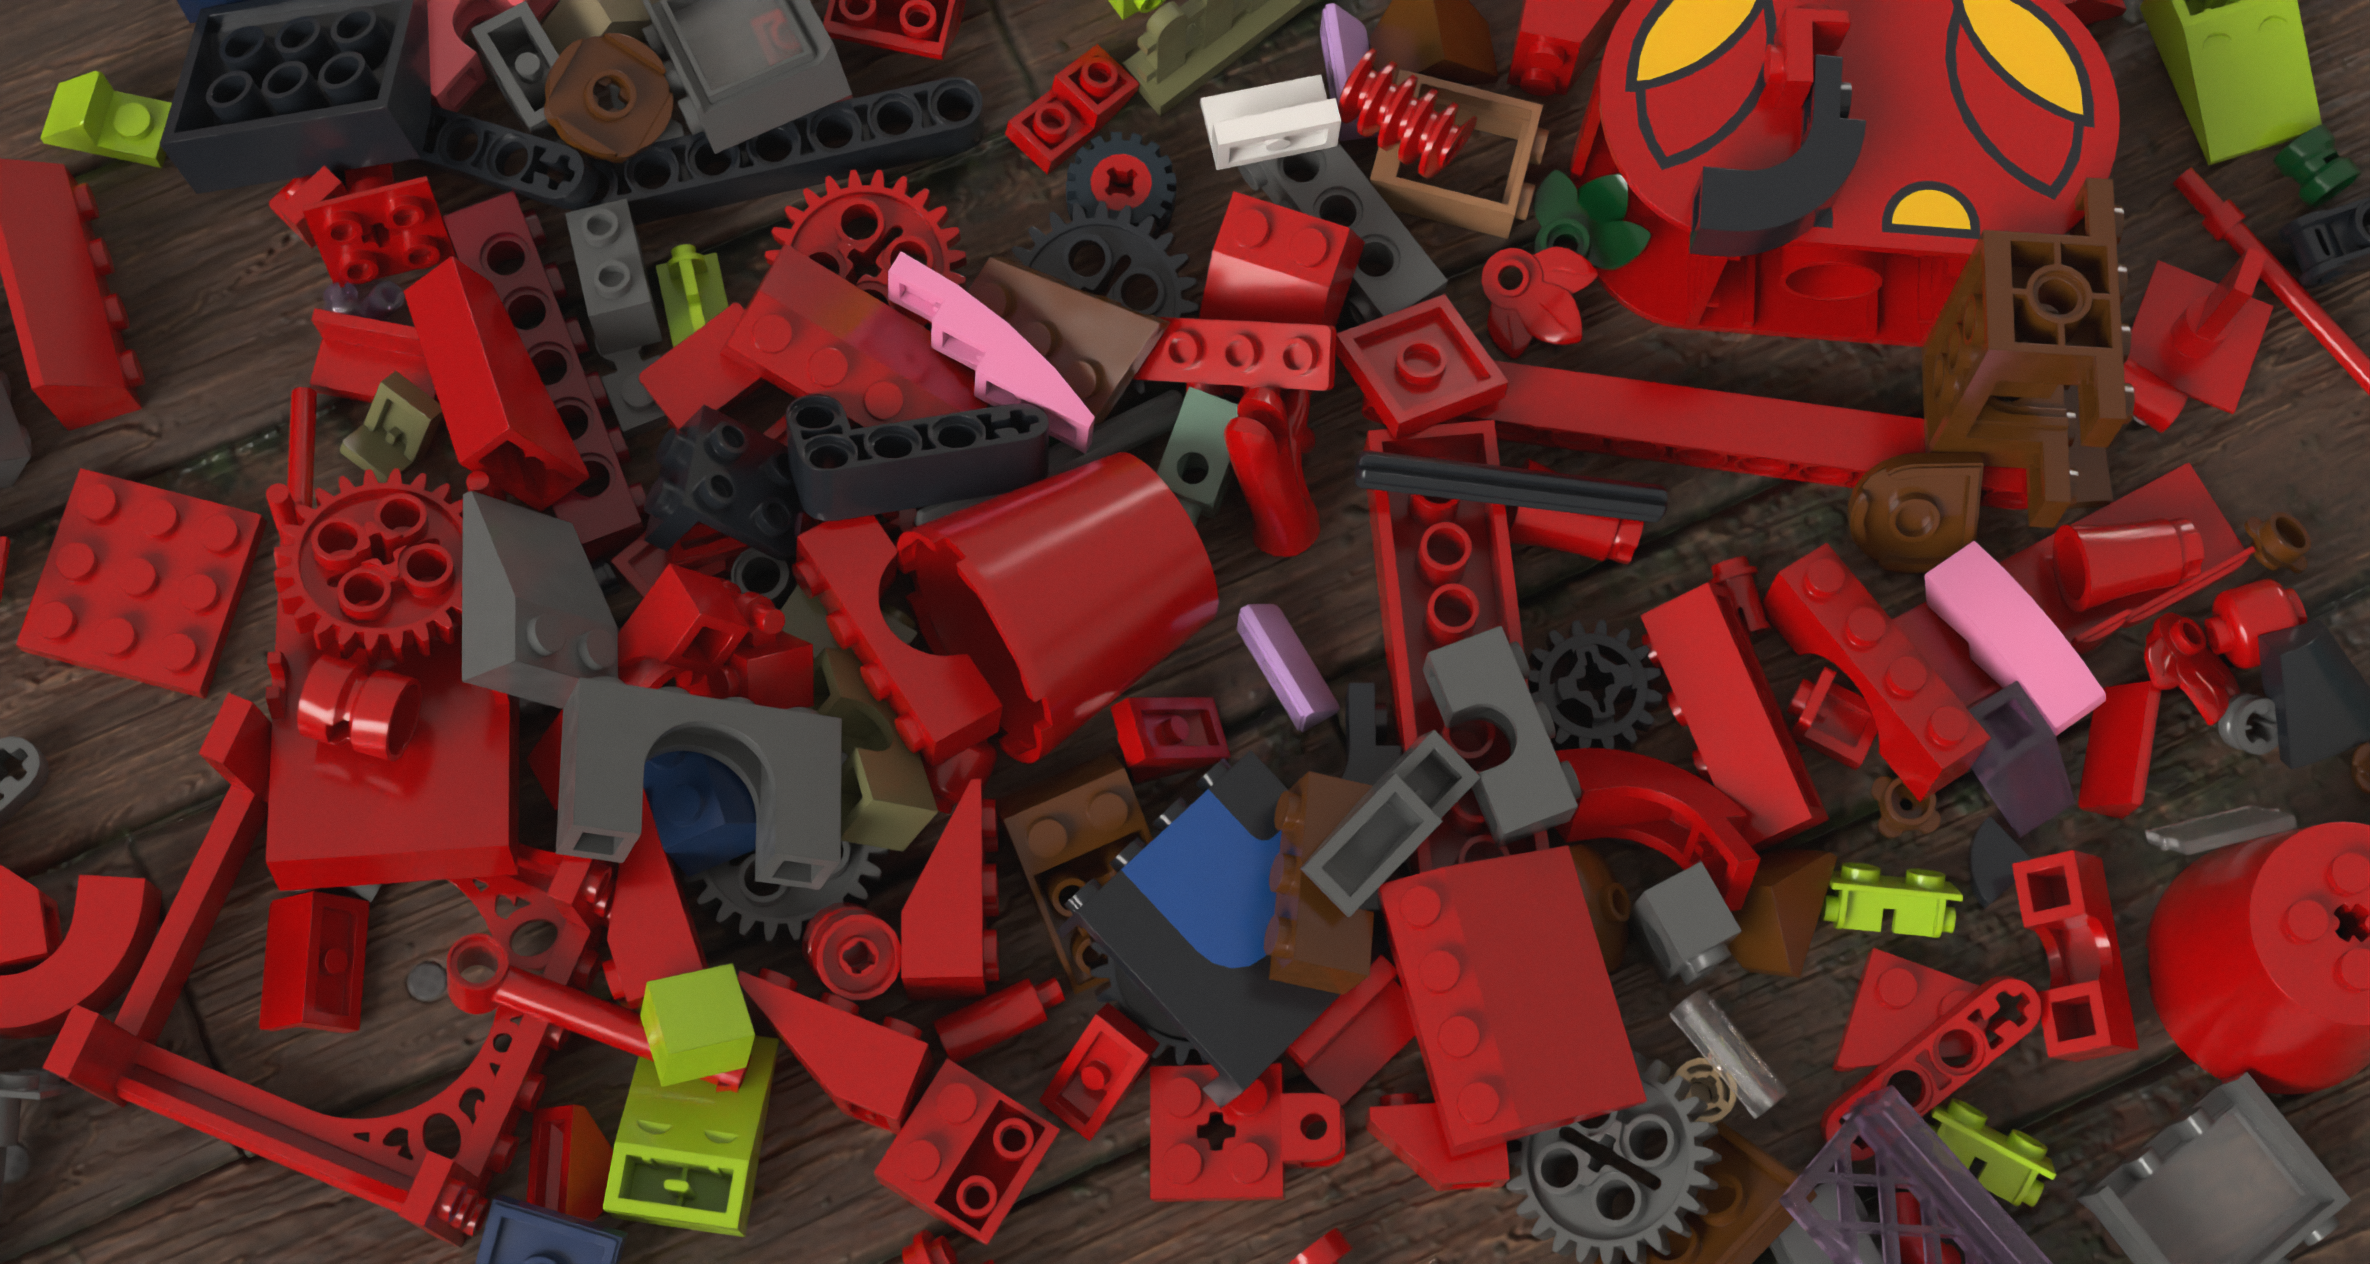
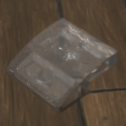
M1704 988L1687 997L1670 1013L1669 1016L1754 1119L1761 1116L1789 1092L1788 1088Z

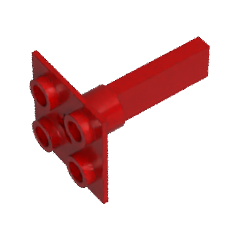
M392 163L345 170L348 195L301 206L335 289L354 284H364L375 279L416 269H426L443 263L451 256L457 259L427 176L396 183Z
M2248 248L2219 284L2157 260L2131 327L2129 357L2187 394L2188 397L2234 414L2274 307L2252 298L2267 255Z

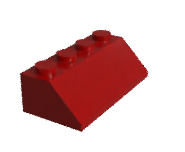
M0 158V272L31 389L68 431L141 410L142 407L136 387L145 385L144 373L134 349L126 350L121 331L129 329L130 323L119 294H110L106 275L115 273L114 264L102 237L95 239L91 220L97 219L100 216L89 184L87 182L78 184L65 164Z
M786 243L782 246L720 351L723 355L795 398L809 394H822L838 400L844 408L851 429L988 407V403L974 396L975 370L931 348V331Z

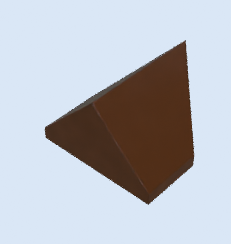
M1392 0L1369 37V49L1374 48L1378 51L1373 66L1375 71L1379 72L1391 61L1398 64L1393 81L1395 84L1400 69L1465 86L1498 81V72L1488 22L1469 0Z
M1780 848L1758 854L1761 860L1741 910L1730 911L1739 925L1741 933L1727 948L1741 967L1751 973L1800 978L1838 857L1831 852Z

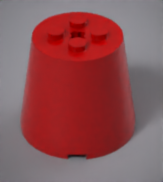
M1117 452L923 523L904 532L897 542V567L904 575L911 572L916 591L905 596L929 653L943 656L969 654L1003 705L999 732L1004 737L999 739L1000 748L1007 755L1022 763H1034L1050 753L1215 618L1218 611V589L1213 568L1191 519L1174 493L1159 475L1141 459L1126 452Z
M2330 822L2234 842L2219 847L2194 861L2177 875L2166 888L2154 909L2146 934L2145 948H2148V966L2152 984L2148 989L2155 1010L2166 1031L2177 1046L2203 1070L2219 1080L2248 1072L2265 1094L2304 1093L2305 1095L2333 1087L2353 1077L2370 1063V825L2355 822ZM2339 926L2343 930L2342 938L2335 932Z

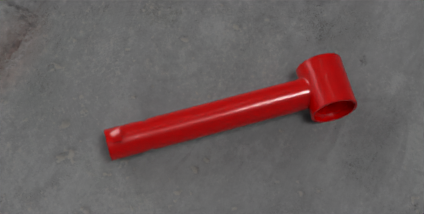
M483 933L469 934L457 940L450 948L447 955V990L449 998L458 1009L469 1014H485L493 1011L500 1005H504L654 1062L640 1013L510 965L505 947L493 936ZM475 965L488 967L495 973L492 978L481 983L469 982L460 974L465 969ZM752 1055L749 1057L747 1068L698 1079L716 1085V1093L726 1091L738 1093L750 1065Z

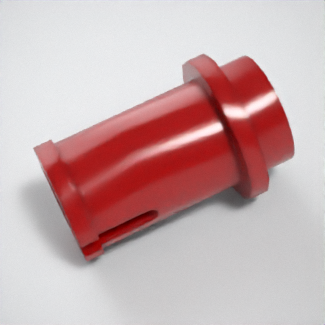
M1747 556L1735 557L1713 565L1711 567L1713 578L1708 582L1727 588L1748 637H1753L1752 632L1757 631V634H1761L1770 630L1771 626L1766 619L1753 578L1759 574L1757 567L1750 566Z

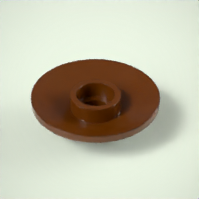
M1587 845L1570 846L1569 849L1605 966L1609 973L1621 964L1627 950L1628 918L1631 910L1630 900L1626 890L1618 883L1613 870L1601 854Z

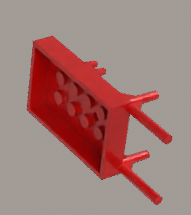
M298 387L291 392L287 486L276 483L271 485L266 491V498L280 535V546L284 545L281 534L282 525H298L295 513L297 504L313 508L317 392L308 387ZM474 471L467 476L466 485L468 492L474 491L506 502V491L492 484L485 472ZM397 527L393 531H405L412 527ZM337 550L332 552L331 554L342 555L348 553L350 550ZM427 576L422 577L418 581L430 582L437 580L439 577ZM278 593L275 652H268L267 665L271 672L272 687H266L265 699L272 718L266 864L279 891L517 875L519 838V697L462 682V625L452 623L455 642L451 645L442 641L437 636L430 638L431 656L428 657L423 656L413 645L406 647L403 664H397L391 650H382L375 665H369L366 649L357 648L355 653L348 659L365 664L369 676L381 668L416 678L421 683L422 703L415 732L403 755L395 762L354 751L351 739L339 747L300 735L297 713L301 693L311 668L326 653L341 657L337 640L325 649L319 650L316 648L314 630L300 635L296 630L294 614H284L280 598L281 593ZM365 600L360 601L355 605L369 606L373 605L377 601Z

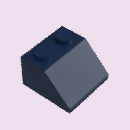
M691 751L668 752L654 757L645 763L643 786L663 849L688 877L756 849V811L752 796L741 778L727 765L708 755Z

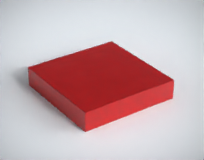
M1445 294L1336 334L1337 356L1395 439L1504 399L1506 396L1508 380Z

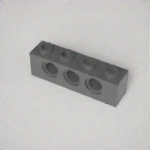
M1339 142L1336 147L1237 166L1248 185L1256 191L1262 188L1276 205L1320 219L1330 214H1339L1351 222L1349 228L1365 242L1346 296L1348 298L1346 300L1347 309L1358 326L1445 294L1448 283L1447 279ZM1293 168H1303L1310 171L1314 178L1307 182H1296L1291 180L1285 173ZM1365 261H1377L1387 268L1388 273L1379 277L1368 276L1359 269L1358 265Z

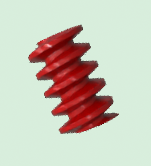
M1371 48L1359 60L1345 82L1338 104L1341 121L1348 124L1359 117L1357 123V132L1367 138L1379 131L1378 146L1387 152L1400 144L1398 160L1409 165L1421 157L1418 166L1419 174L1426 179L1431 178L1449 165L1458 155L1471 136L1477 122V117L1473 116L1460 127L1454 123L1459 109L1458 104L1452 102L1440 113L1436 112L1434 108L1439 94L1437 90L1432 88L1418 100L1414 97L1419 78L1412 74L1399 86L1396 85L1393 81L1398 64L1391 61L1379 72L1375 71L1373 66L1378 51Z

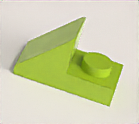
M93 71L58 83L40 139L44 144L162 168L166 152L160 146V141L172 103L114 91L102 72Z

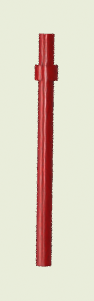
M2192 167L2186 170L2174 181L2173 185L2205 218L2201 223L2217 242L2224 239L2240 257L2248 248L2267 255L2259 278L2370 396V358L2243 223L2246 216L2232 200L2228 199L2224 202Z

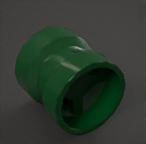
M2325 124L2318 125L2295 139L2273 159V163L2284 177H2293L2300 185L2298 196L2309 210H2313L2337 196L2361 175V171L2351 158L2338 155L2337 150L2334 148L2335 137Z

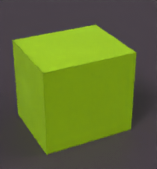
M733 963L647 982L640 1017L661 1087L747 1068L755 1032Z

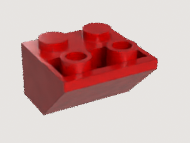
M829 0L823 25L830 38L943 60L959 32L966 0Z
M947 1058L876 1167L874 1174L879 1183L929 1215L988 1246L1060 1133V1129Z

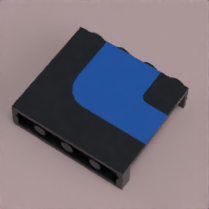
M1252 750L1244 755L1233 767L1224 758L1213 766L1196 783L1203 794L1193 804L1189 805L1180 797L1152 823L1161 832L1153 841L1146 846L1139 837H1136L1109 863L1117 874L1104 886L1094 877L1064 904L1073 915L1056 931L1063 939L1077 925L1080 928L1083 927L1215 1068L1218 1074L1203 1090L1220 1109L1243 1093L1341 995L1269 979L1271 956L1265 954L1264 938L1268 923L1275 914L1276 893L1270 890L1269 877L1276 855L1280 853L1281 830L1275 828L1274 818L1278 800L1284 791H1288V789ZM1378 889L1358 908L1374 912L1370 965L1390 946L1377 904Z

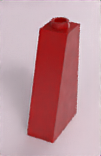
M451 256L403 292L459 464L472 472H485L492 484L539 512H542L589 479L587 468L493 283Z

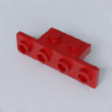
M1159 317L1171 323L1133 377L1135 380L1185 382L1186 393L1188 388L1192 387L1211 395H1224V385L1243 386L1242 397L1255 387L1267 388L1274 391L1278 396H1280L1281 388L1328 391L1334 387L1336 328L1332 325Z

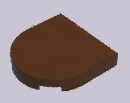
M1909 453L1891 457L1871 468L1854 487L1848 503V523L1853 541L1857 547L1868 557L1878 562L1879 566L1885 570L1896 573L1920 574L1929 572L1972 541L1976 542L1984 467L1981 453Z

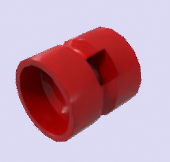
M326 653L311 668L301 693L297 713L300 735L339 747L351 739L354 751L395 762L407 749L416 729L422 703L421 683L416 678L381 668L369 676L365 664Z
M852 902L834 903L819 910L807 924L802 937V955L808 969L835 995L851 1001L869 1000L884 993L896 980L901 968V944L896 932L868 908Z

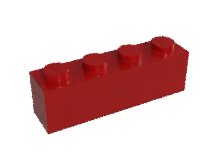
M1707 582L1640 615L1647 630V633L1642 635L1643 646L1647 645L1650 649L1647 655L1656 668L1664 669L1672 691L1667 693V700L1671 711L1681 726L1689 727L1698 747L1692 751L1695 766L1704 781L1714 784L1718 790L1727 795L1747 814L1740 835L1754 851H1762L1829 820L1727 588Z

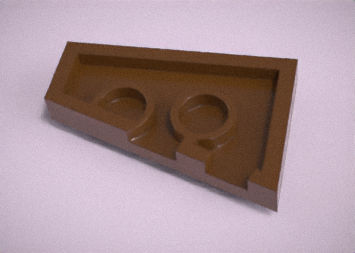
M990 257L968 290L969 294L1008 322L1056 368L1094 415V424L1104 422L1171 323L1154 315H1144L1121 306L1122 303L1105 296H1096L1067 285L1064 280L1004 257Z

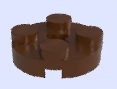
M605 33L603 36H592L587 39L584 37L574 41L557 58L546 79L544 115L548 123L556 129L562 140L579 153L598 160L622 163L629 160L631 156L648 149L663 133L672 115L673 93L670 94L669 84L664 76L667 71L661 59L654 51L641 41L628 35ZM610 82L616 84L620 88L617 98L625 104L624 109L619 110L613 107L608 111L602 109L598 105L599 98L593 94L594 85L605 89Z

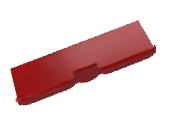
M2188 462L2071 525H2108L2139 522L2156 518H2165L2167 520L2189 518L2194 528L2200 532L2204 546L2205 559H2203L2201 564V575L2197 578L2179 581L2177 585L2145 591L2111 600L2077 613L2071 610L2065 603L2055 578L2053 541L2056 533L1999 562V564L2033 598L2061 631L2078 655H2082L2101 645L2118 628H2130L2141 624L2230 576L2256 550L2253 546L2247 549L2243 547ZM1927 602L1892 619L1971 714L2009 695L2005 689L1970 659L1969 643L1928 607Z

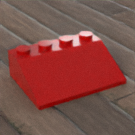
M1568 845L1445 866L1386 882L1378 888L1377 904L1451 1157L1647 1102Z

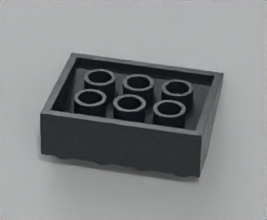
M250 0L200 9L160 146L196 194L314 175L324 165L331 172L421 158L432 113L427 0Z

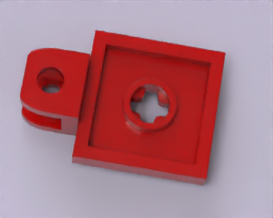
M1282 1063L1271 1064L1243 1093L1221 1109L1203 1090L1218 1074L1212 1065L1150 1066V1199L1153 1202L1286 1200L1285 1167L1287 1169L1326 1168L1337 1165L1346 1158V1114L1338 1100L1320 1093H1285L1284 1066ZM1223 1115L1224 1123L1235 1126L1236 1133L1235 1137L1224 1139L1223 1150L1214 1151L1211 1150V1144L1208 1139L1200 1138L1201 1126L1210 1124L1211 1116ZM1316 1122L1327 1124V1130L1321 1138L1316 1140L1307 1138V1130L1312 1124Z

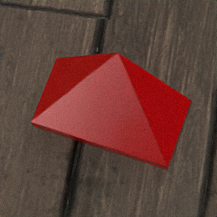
M573 1104L534 1110L526 1202L593 1222L604 1211L603 1204L613 1149L585 1106Z

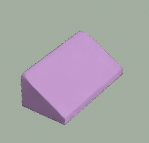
M1333 3L1326 4L1325 9H1323L1320 38L1330 99L1336 98L1338 106L1341 92L1350 73L1363 55L1370 49L1365 26L1358 19ZM1359 117L1348 124L1341 121L1340 141L1366 138L1357 132ZM1379 131L1367 138L1378 137Z
M1248 604L1242 607L1238 616L1237 631L1297 730H1301L1303 733L1335 715L1340 710L1337 700L1282 610L1274 604Z

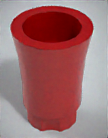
M1526 458L1521 467L1522 469L1556 472L1530 458ZM1510 505L1506 514L1511 544L1539 546L1582 555L1602 562L1608 558L1627 565L1631 562L1638 546L1644 526V521Z
M2156 518L2139 522L2108 525H2062L2058 528L2053 541V567L2057 585L2065 603L2071 610L2077 613L2111 600L2145 591L2177 585L2179 581L2195 579L2201 575V564L2203 559H2205L2200 532L2194 528L2189 518H2176L2172 520Z

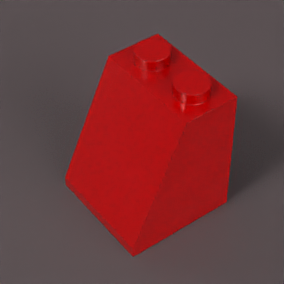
M1523 0L1507 84L1520 86L1525 92L1537 96H1548L1554 93L1566 95L1608 41L1616 22L1631 0Z

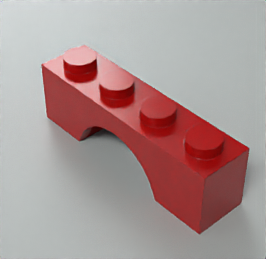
M870 515L839 521H825L797 536L796 563L792 565L793 574L803 593L809 599L817 596L828 612L826 622L837 644L843 650L851 647L863 666L860 667V673L871 695L877 701L886 699L896 714L897 718L894 720L895 727L907 749L912 753L920 750L930 767L934 768L999 731L1003 705L969 654L943 656L919 651L900 640L885 622L879 604L883 595L896 580L898 550L876 517Z
M1823 544L1778 572L1762 602L1765 616L1798 656L1803 654L1820 655L1836 664L1854 682L1864 696L1874 716L1879 735V754L1917 800L1922 802L1968 772L1991 740V737L1829 544Z
M669 563L618 633V679L626 685L659 689L672 677L685 671H692L714 678L719 667L723 666L750 630L748 623L720 579ZM563 709L526 758L556 811H558Z

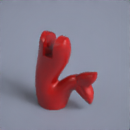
M1255 387L1241 398L1237 406L1238 417L1231 419L1224 428V440L1228 455L1254 521L1252 527L1254 544L1261 551L1272 556H1297L1306 551L1320 534L1319 513L1309 494L1302 468V455L1311 452L1315 447L1316 441L1313 430L1307 426L1311 405L1308 390L1288 389L1283 399H1281L1272 390L1264 387Z

